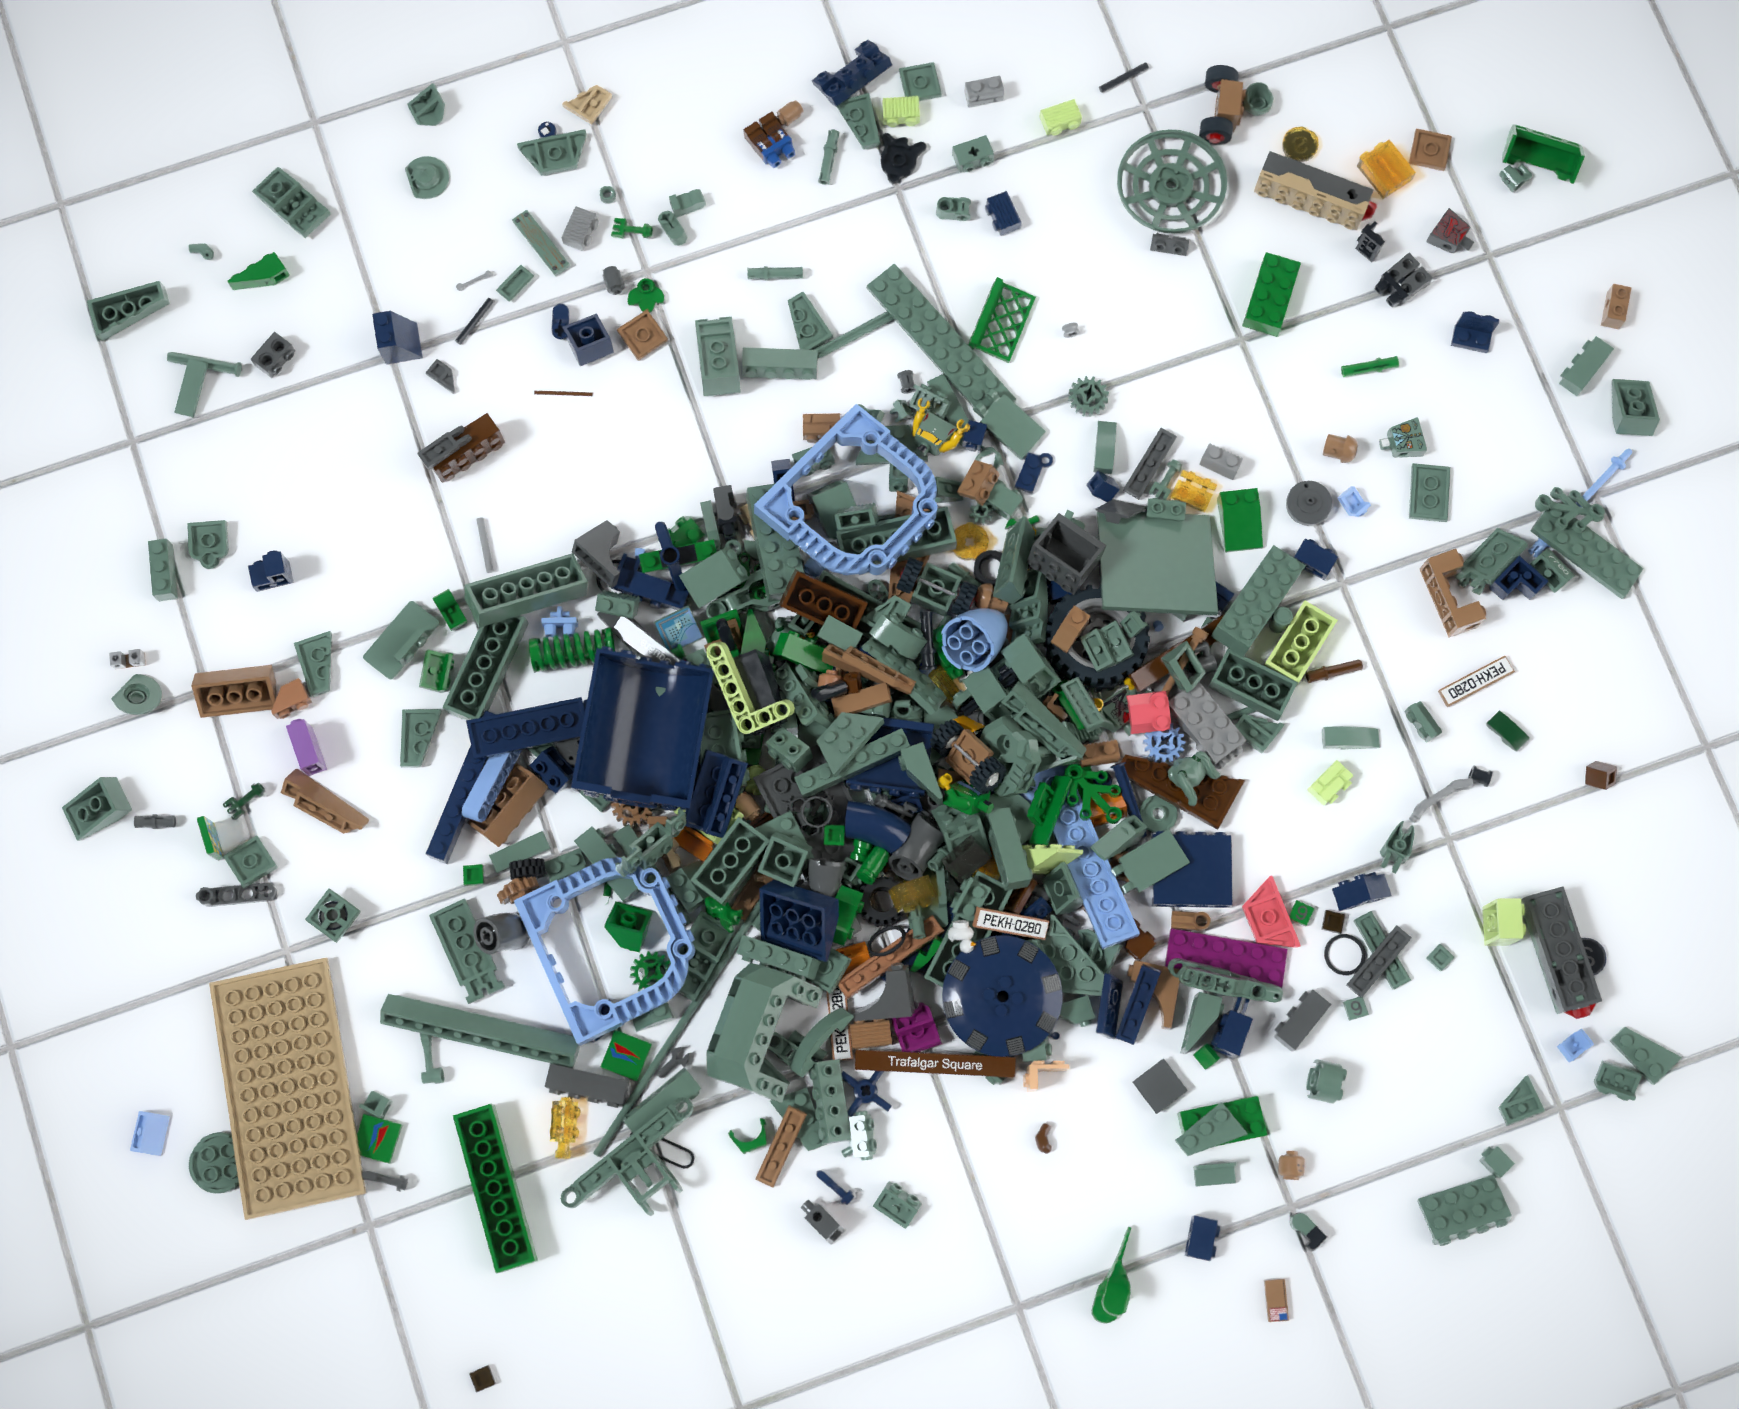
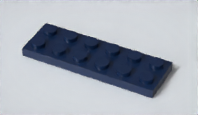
M582 697L466 720L474 760L580 738L585 714Z

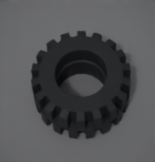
M881 875V877L875 879L873 884L865 883L860 888V892L864 893L862 902H865L861 915L869 924H874L876 927H888V925H894L896 921L902 918L907 906V895L904 887L900 885L898 880L895 881L893 877L889 876L888 878L885 875ZM878 891L889 892L894 898L893 907L886 912H878L873 909L870 901L874 893Z

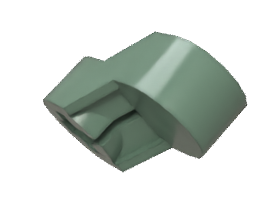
M671 211L660 213L658 222L670 241L676 246L683 245L688 237L675 215Z

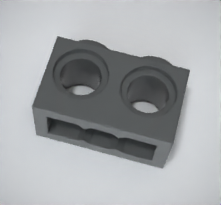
M274 331L250 360L254 366L270 378H273L274 375L280 373L282 366L293 358L296 350L290 342ZM283 346L284 349L278 352L277 349ZM267 361H272L270 365L265 366Z

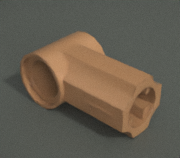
M1172 911L1171 929L1203 932L1207 930L1211 922L1210 916L1206 912ZM1203 917L1206 920V925L1198 926L1196 919Z

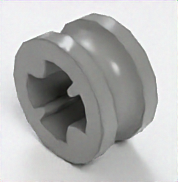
M1072 322L1062 326L1065 338L1075 337L1080 334V330L1077 329L1078 323Z

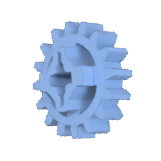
M1171 723L1169 730H1165L1169 733L1154 731L1144 734L1148 738L1143 740V744L1147 745L1144 748V752L1149 751L1148 757L1154 756V762L1161 759L1165 763L1166 759H1168L1172 763L1173 757L1178 759L1180 757L1179 753H1183L1184 749L1180 746L1186 743V741L1181 740L1184 734L1178 733L1179 727L1173 728L1174 723ZM1152 737H1153V740L1155 741V746H1154V747L1152 746V743H1151ZM1169 738L1167 744L1161 745L1159 747L1161 741L1167 740ZM1174 738L1176 739V742H1177L1176 748H1175V745L1173 744V739H1174Z

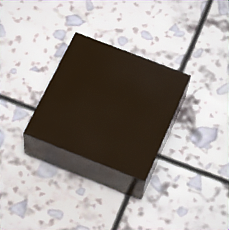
M1325 910L1321 930L1341 934L1345 914Z
M489 1365L469 1373L476 1393L496 1385Z

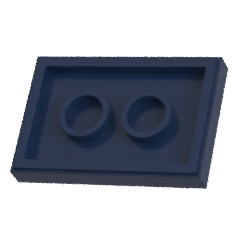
M1105 973L1096 1033L1115 1040L1124 982L1112 974Z

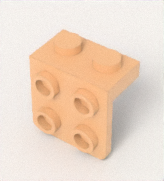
M1033 1061L1031 1065L1026 1067V1073L1023 1075V1087H1027V1092H1035L1038 1090V1072L1067 1071L1070 1069V1065L1065 1064V1061H1053L1051 1064H1045V1061Z

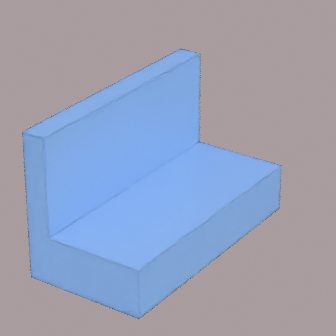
M139 1111L130 1151L161 1156L170 1116Z

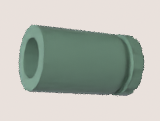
M1287 607L1276 609L1268 623L1270 630L1274 633L1284 632L1293 619L1292 611Z

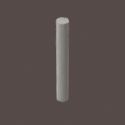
M479 517L476 521L486 573H492L494 568L483 517Z

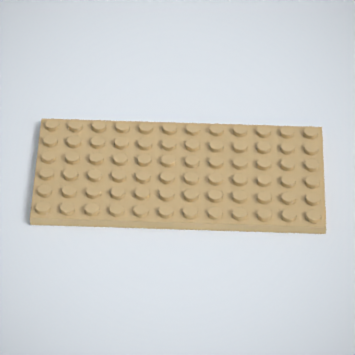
M328 958L209 983L244 1220L366 1194Z

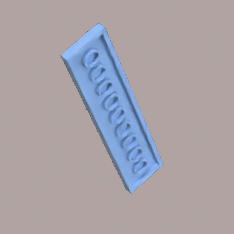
M1060 765L1036 773L1033 778L1035 780V789L1037 790L1039 782H1044L1051 786L1055 775L1065 776L1064 773L1067 765ZM1068 790L1055 824L1053 835L1057 844L1062 845V848L1063 845H1073L1075 849L1083 850L1081 856L1067 865L1081 895L1084 908L1102 949L1137 937L1140 933L1116 877L1111 872L1112 868L1108 859L1104 861L1090 848L1099 838L1091 820L1083 821L1079 817L1082 809V799L1078 790L1076 795H1078L1079 801L1073 807L1069 806L1066 802L1069 795ZM1072 797L1069 798V800H1070L1071 802H1075V801H1076L1075 798H1072ZM1082 812L1083 816H1089L1087 812Z

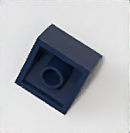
M597 313L563 326L564 333L579 366L614 353L611 338Z

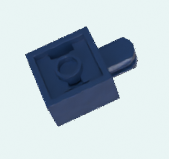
M1242 997L1236 998L1232 1010L1220 1016L1217 1026L1220 1027L1219 1031L1216 1034L1214 1033L1210 1045H1213L1212 1048L1216 1053L1231 1059H1236L1240 1056L1253 1018L1245 1016L1250 999L1245 998L1239 1013L1237 1011Z

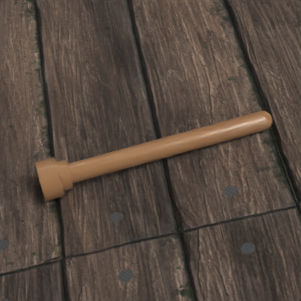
M1196 626L1192 631L1193 635L1191 638L1193 639L1189 644L1193 652L1199 642L1205 641L1209 635ZM1185 652L1178 662L1182 670L1189 660ZM1171 675L1161 690L1166 691L1167 696L1175 684Z

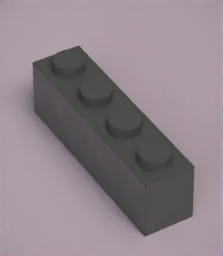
M550 1063L544 1087L549 1089L548 1093L560 1095L561 1092L569 1093L568 1097L580 1099V1096L588 1098V1102L599 1104V1101H605L607 1106L618 1108L619 1105L624 1106L630 1082Z

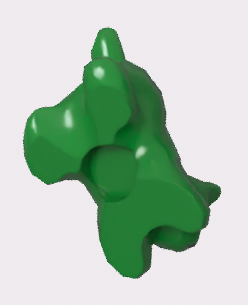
M711 896L705 898L706 914L713 918H719L721 925L729 933H733V925H739L743 916L741 914L743 910L736 911L731 909L728 902L723 906Z

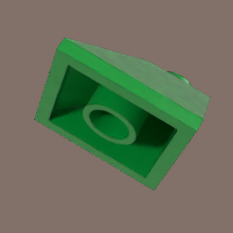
M615 901L604 928L621 948L640 953L646 939L653 911Z

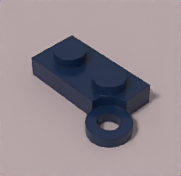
M1028 452L1015 488L1032 494L1042 468H1049L1053 463V457L1049 453H1042L1040 456ZM1048 458L1049 462L1043 463L1042 459Z

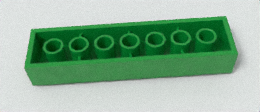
M490 1103L452 1115L495 1273L500 1274L537 1262V1254L495 1104Z

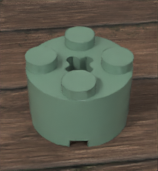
M1315 1059L1313 1063L1316 1066L1315 1068H1310L1307 1077L1306 1090L1310 1091L1307 1097L1334 1104L1336 1100L1341 1101L1343 1097V1089L1341 1087L1342 1082L1346 1079L1347 1070L1343 1069L1340 1064Z

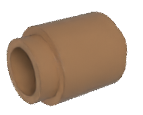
M797 100L790 101L776 112V119L782 126L788 127L801 117L804 110Z

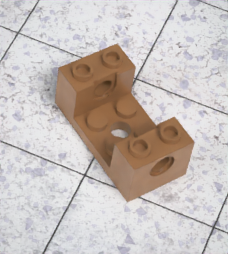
M1456 548L1428 558L1419 569L1448 638L1476 629L1486 619V610L1483 605H1480L1479 601L1457 608V600L1454 595H1451L1448 578L1454 577L1457 574V570L1464 566L1463 557Z

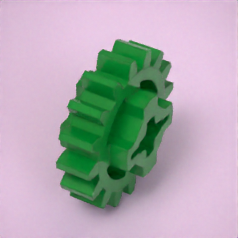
M647 951L645 957L641 953L639 955L640 960L634 959L633 963L636 966L630 967V970L634 972L630 974V978H635L632 985L638 984V991L652 986L647 984L656 983L663 977L660 966H662L665 973L670 964V960L666 962L663 960L664 954L658 957L657 951L654 955ZM646 961H655V962L648 964ZM656 967L654 975L646 979L648 973ZM638 970L642 973V980L639 977Z

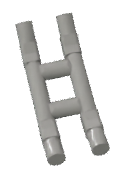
M1473 779L1454 780L1434 795L1425 798L1416 805L1409 820L1416 823L1427 808L1453 792L1468 790L1469 786L1474 784Z

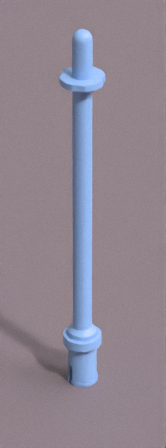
M1627 448L1619 457L1613 456L1611 458L1612 465L1582 495L1586 501L1597 492L1617 469L1624 470L1626 468L1624 462L1630 457L1632 450ZM1538 537V540L1528 549V552L1531 555L1535 553L1533 557L1537 558L1546 547L1550 546Z

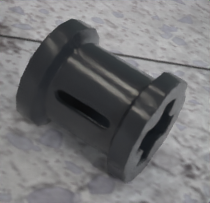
M1473 765L1468 779L1472 778L1474 782L1488 787L1493 771H1484Z

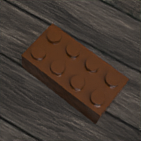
M488 412L465 426L464 432L454 438L457 441L469 434L472 437L471 441L432 468L441 483L452 480L455 474L460 471H466L471 467V464L483 460L488 453L499 450L505 443L499 428Z
M797 569L794 570L779 602L781 607L823 625L828 615L855 630L868 604L859 597Z

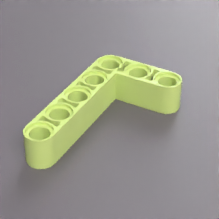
M716 642L708 646L706 651L708 659L740 732L749 734L787 718L794 713V704L787 699L755 711L728 646L724 642ZM716 646H718L721 649L720 656H717L714 653V648ZM723 664H725V665L728 666V668H729L728 674H724V673H723V671H722V666H723ZM731 683H734L737 687L735 693L730 690L729 686ZM738 701L743 702V704H744V710H743V711H741V710L738 709V707H737ZM781 704L787 707L786 714L780 711ZM763 712L769 714L770 719L768 722L763 719ZM746 719L752 722L751 729L745 726Z

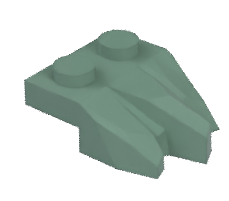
M1089 929L1078 930L1080 939L1076 941L1102 972L1109 974L1123 945L1118 943L1102 949L1094 931Z

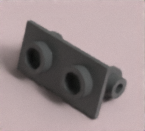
M1157 232L1152 235L1150 250L1186 256L1190 241L1186 237L1173 236V238H1169V235Z

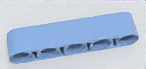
M522 750L489 756L462 807L463 817L478 822H483L487 818Z

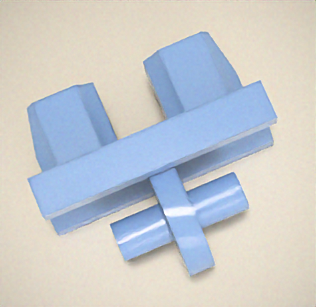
M562 606L557 607V612H550V617L553 618H541V624L547 637L556 635V628H563V635L567 633L569 637H573L576 628H578L577 618L570 617V611H563Z

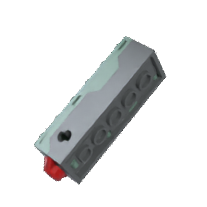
M1564 886L1522 898L1521 904H1524L1525 907L1524 918L1556 1014L1565 1013L1575 1019L1590 1016L1596 1003L1602 1002V998Z

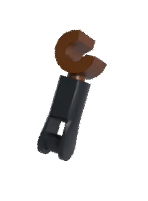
M859 672L847 673L843 677L844 681L839 680L813 688L811 696L818 701H824L846 693H859L858 690H862L861 675Z

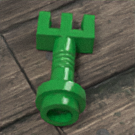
M614 218L615 224L612 226V229L615 231L611 232L612 237L624 239L625 232L642 234L643 238L652 237L653 226L647 223L643 227L627 225L625 218Z

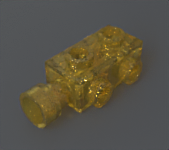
M561 1097L560 1101H552L550 1142H558L557 1150H555V1158L571 1159L570 1143H576V1139L579 1136L577 1118H579L581 1110L578 1107V1102H573L572 1097Z

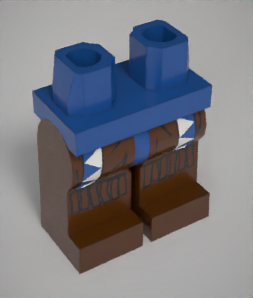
M771 111L758 119L759 123L755 121L744 128L743 133L745 140L762 159L764 164H769L775 169L781 164L779 156L784 154L787 159L795 156V149L792 145L791 137L782 128L775 114Z

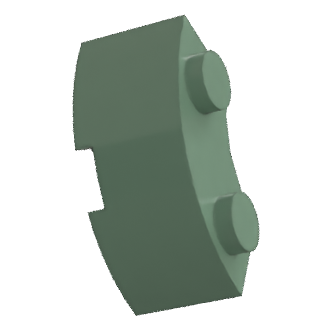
M882 614L870 631V634L885 646H893L899 654L914 660L927 643L920 630L905 626L898 617L892 614L890 616Z

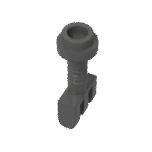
M878 794L874 800V805L880 808L886 807L897 812V816L907 823L910 822V819L905 816L910 818L914 816V813L910 812L909 809L915 812L918 810L916 805L908 801L903 806L889 801L886 794Z
M364 1171L362 1173L364 1179L396 1186V1191L399 1192L406 1190L408 1179L403 1175H400L398 1179L371 1171Z

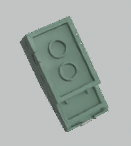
M732 316L719 317V320L708 321L707 318L695 320L703 396L741 393Z

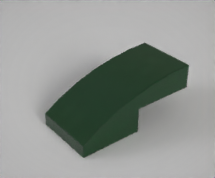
M1500 710L1486 723V726L1500 736L1502 742L1515 752H1518L1530 740V737Z

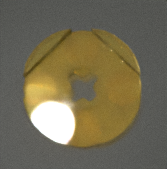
M967 522L955 529L957 547L952 551L959 559L975 561L982 552L987 551L989 538L981 526L973 522ZM967 538H968V539H971V538L974 539V541H973L974 545H973V546H972V545H968V546L966 545V542H967L966 539H967Z

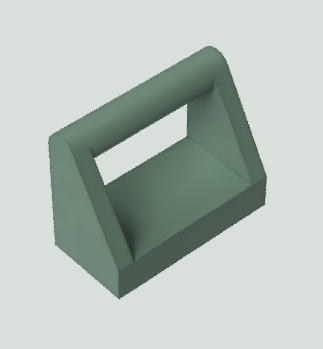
M1188 641L1183 642L1161 658L1178 688L1186 693L1194 689L1206 674ZM1184 652L1197 672L1188 679L1177 662Z

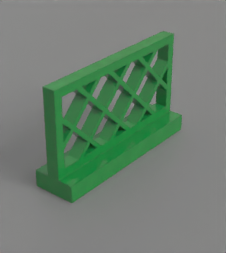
M996 277L968 345L972 350L977 349L1009 363L1036 297L1003 282L1004 279ZM1003 289L1010 291L1013 298L1004 300L1002 295ZM1022 297L1030 300L1028 306L1021 308L1018 301ZM1015 301L1018 309L1010 312L1006 303ZM1003 305L1006 314L998 316L995 308ZM1020 312L1022 322L1015 324L1011 315ZM1008 317L1011 326L1003 328L1000 319ZM996 321L1000 330L991 333L988 325ZM1013 328L1016 336L1014 339L1008 340L1005 331ZM1001 333L1005 342L996 345L993 336ZM989 337L993 346L986 348L981 343L983 339ZM1007 345L1009 350L1008 356L1000 354L998 347Z

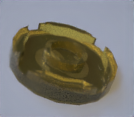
M1303 126L1289 129L1282 141V151L1285 156L1299 162H1306L1312 159L1317 153L1319 146L1318 137L1315 132Z

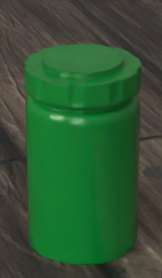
M874 847L857 871V877L866 884H873L889 861V853L881 847Z

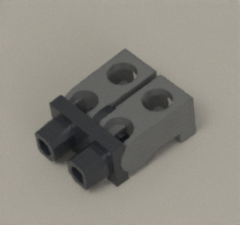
M1409 252L1382 274L1374 289L1380 295L1386 290L1391 294L1386 299V302L1392 308L1398 304L1403 305L1417 292L1430 285L1433 277L1423 266L1419 268L1420 263Z
M732 485L713 488L720 534L724 533L725 542L737 540L735 531H739L737 518L733 508L730 506L731 502H735Z

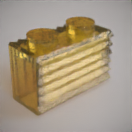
M928 875L895 885L888 891L897 913L904 911L905 914L914 911L917 906L921 905L924 908L931 905L932 900L937 897Z

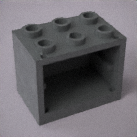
M1058 513L1033 544L1027 563L1034 570L1043 573L1048 580L1059 584L1064 591L1074 595L1099 564L1106 544Z

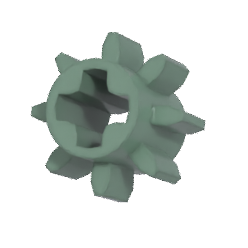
M987 502L983 506L977 503L976 507H970V510L974 513L969 514V518H974L975 525L982 523L984 526L986 520L991 521L992 517L988 514H991L993 510L991 508L988 509Z

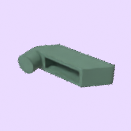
M711 500L700 502L708 540L714 539L716 552L721 550V543Z

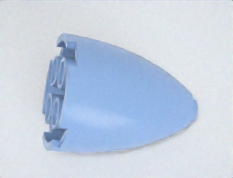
M978 608L964 612L950 620L941 632L943 634L942 650L948 661L958 669L963 668L973 672L981 671L995 659L1005 643L1008 628L1006 617L995 609ZM991 648V652L989 654L982 656Z

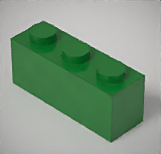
M793 631L780 633L773 655L797 665L802 664L808 670L816 671L818 674L826 673V670H832V665L822 661L823 651L827 646L815 645L816 641L809 638H799L800 634Z

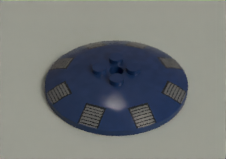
M992 936L976 941V945L970 953L961 951L946 973L942 990V1002L946 1019L954 1033L966 1045L978 1052L998 1057L1015 1056L1025 1053L1044 1041L1058 1021L1063 998L1058 972L1047 955L1026 940L1012 936ZM1001 990L1006 991L1009 995L1008 1000L1005 1002H1000L997 999V994Z

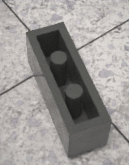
M1314 989L1309 992L1304 991L1298 999L1300 1001L1297 1007L1293 1006L1286 1014L1288 1019L1284 1023L1281 1021L1274 1029L1276 1034L1273 1037L1291 1052L1299 1047L1332 1005Z

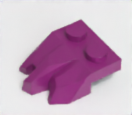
M923 1002L919 1003L918 1008L915 1009L911 1017L892 1018L902 1052L918 1053L942 1044L930 1007Z

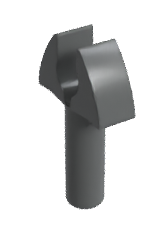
M684 1047L671 1049L669 1052L672 1054V1059L657 1072L658 1077L663 1078L676 1065L685 1067L690 1053H687L684 1058L677 1060L678 1053Z

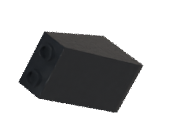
M755 649L733 657L755 711L782 700L768 655ZM723 664V672L724 674H728L729 668L727 665ZM731 683L729 686L730 690L735 693L737 687L734 683ZM738 701L737 707L741 711L744 710V704ZM781 704L780 711L785 714L784 706ZM763 712L762 717L768 722L770 716L767 712ZM784 718L766 727L751 732L750 734L760 735L763 734L764 730L766 729L779 728L782 726V723L788 722L787 718ZM746 719L745 726L751 729L752 722Z

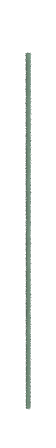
M946 614L938 627L945 626L952 617ZM919 654L914 662L918 670L922 663V654ZM898 690L894 692L895 697L892 699L891 706L895 705V700L899 699V694L904 692ZM824 801L814 816H823L826 804ZM807 825L804 833L807 836L811 835L815 827ZM760 899L717 962L696 1000L691 1002L593 1152L594 1155L601 1156L622 1124V1118L629 1113L739 945L742 935L747 933L751 923L760 913Z

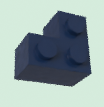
M269 551L266 555H262V560L248 565L251 584L256 592L294 583L290 562L281 551Z
M1519 555L1493 582L1489 589L1502 601L1515 588L1528 600H1531L1545 586L1548 580Z
M1376 872L1357 875L1354 877V881L1344 880L1338 883V887L1332 888L1339 911L1349 910L1392 896L1385 874L1377 875Z

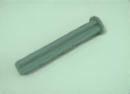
M172 351L167 353V361L187 365L188 359L207 363V369L235 374L236 377H239L242 371L241 362L235 364Z

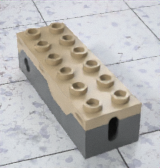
M1269 151L1254 189V192L1261 197L1274 199L1280 204L1285 203L1296 210L1309 212L1312 216L1325 218L1330 223L1341 224L1350 230H1357L1362 221L1371 219L1377 208V204L1370 201L1374 189Z

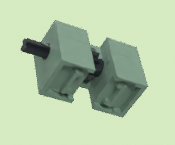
M1022 634L1001 651L1004 655L1002 660L991 668L987 666L981 671L969 674L963 680L973 698L961 707V711L967 717L980 707L982 712L992 722L1002 716H1011L1013 719L1017 713L1003 705L1001 701L1018 681L1026 685L1039 699L1060 683L1061 679L1041 650L1025 634Z

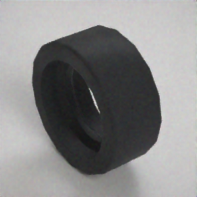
M988 550L982 552L976 558L973 573L979 583H991L993 588H995L996 579L985 578L980 571V567L987 559H996L1000 562L1001 552Z

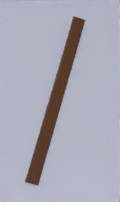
M534 390V395L593 396V392Z

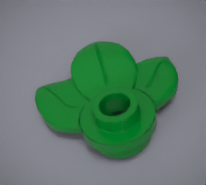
M644 278L638 282L636 288L630 290L627 302L629 306L638 304L642 312L647 309L651 313L655 303H664V293L655 286L651 279ZM645 286L650 287L649 290H644L643 288Z

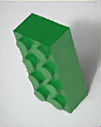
M1265 252L1242 327L1278 337L1301 262Z
M1258 1096L1223 1103L1248 1134L1217 1146L1268 1136ZM1218 1104L1178 1112L1177 1116L1181 1134Z

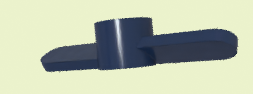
M659 521L655 524V531L662 548L660 557L663 563L668 566L676 590L682 591L686 587L679 577L682 574L679 564L680 553L672 544L665 522ZM673 549L677 552V559L674 562L669 563L664 560L663 555L666 550Z

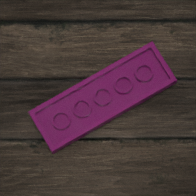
M1170 929L1164 966L1168 967L1172 959L1180 958L1222 968L1282 988L1288 949ZM1177 963L1174 966L1176 969L1183 967L1181 963Z

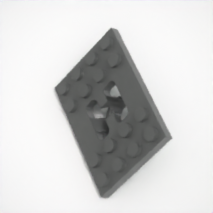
M818 744L810 748L813 758L798 773L792 769L788 770L780 763L753 777L773 819L791 810L807 844L813 847L811 852L814 858L833 861H844L846 857L850 859L851 852L854 851V839L846 838L845 828L844 845H824V826L828 825L827 823L832 818L833 811H835L838 819L830 825L845 826L848 801H853L845 784L841 782L825 789L824 792L827 798L810 796L804 799L794 778L827 763ZM817 798L826 803V807L829 808V816L824 822L821 815L814 818V825L806 821L803 811L805 806L808 809L816 805L813 799ZM801 799L803 804L800 812L795 814L791 804ZM806 825L816 827L817 831L807 836L802 827ZM808 868L802 872L806 881L809 880Z

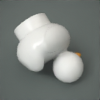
M953 921V927L948 931L950 941L963 940L960 943V949L964 953H970L976 943L970 940L974 932L969 927V921Z

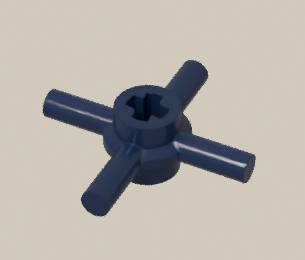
M845 1071L841 1073L842 1080L854 1088V1096L856 1098L847 1110L848 1117H852L862 1103L867 1104L872 1101L887 1112L891 1109L892 1105L877 1095L876 1083L884 1071H875L870 1079L857 1081ZM862 1087H869V1092L871 1094L869 1096L867 1094L863 1096L861 1090Z

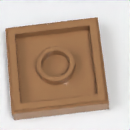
M1416 128L1408 164L1445 171L1452 136Z
M647 309L616 329L637 361L669 341Z

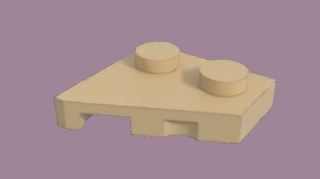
M596 84L589 88L588 91L579 93L575 99L569 102L567 100L564 101L562 105L563 108L592 125L612 98V93Z

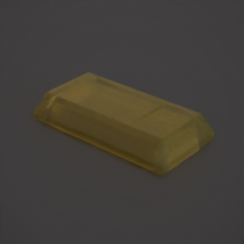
M937 664L938 669L932 670L928 676L944 692V695L947 697L946 699L952 705L953 696L960 689L942 666Z

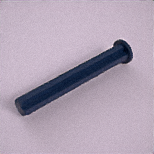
M1121 762L1110 766L1111 769L1113 768L1118 785L1121 788V794L1127 805L1129 817L1135 815L1143 822L1124 766L1126 763ZM1145 831L1144 835L1142 836V838L1145 837V836H1147V832H1146V831Z

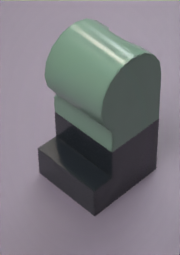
M1296 1213L1291 1216L1289 1221L1291 1228L1299 1231L1308 1242L1305 1244V1247L1309 1251H1314L1327 1238L1307 1215Z

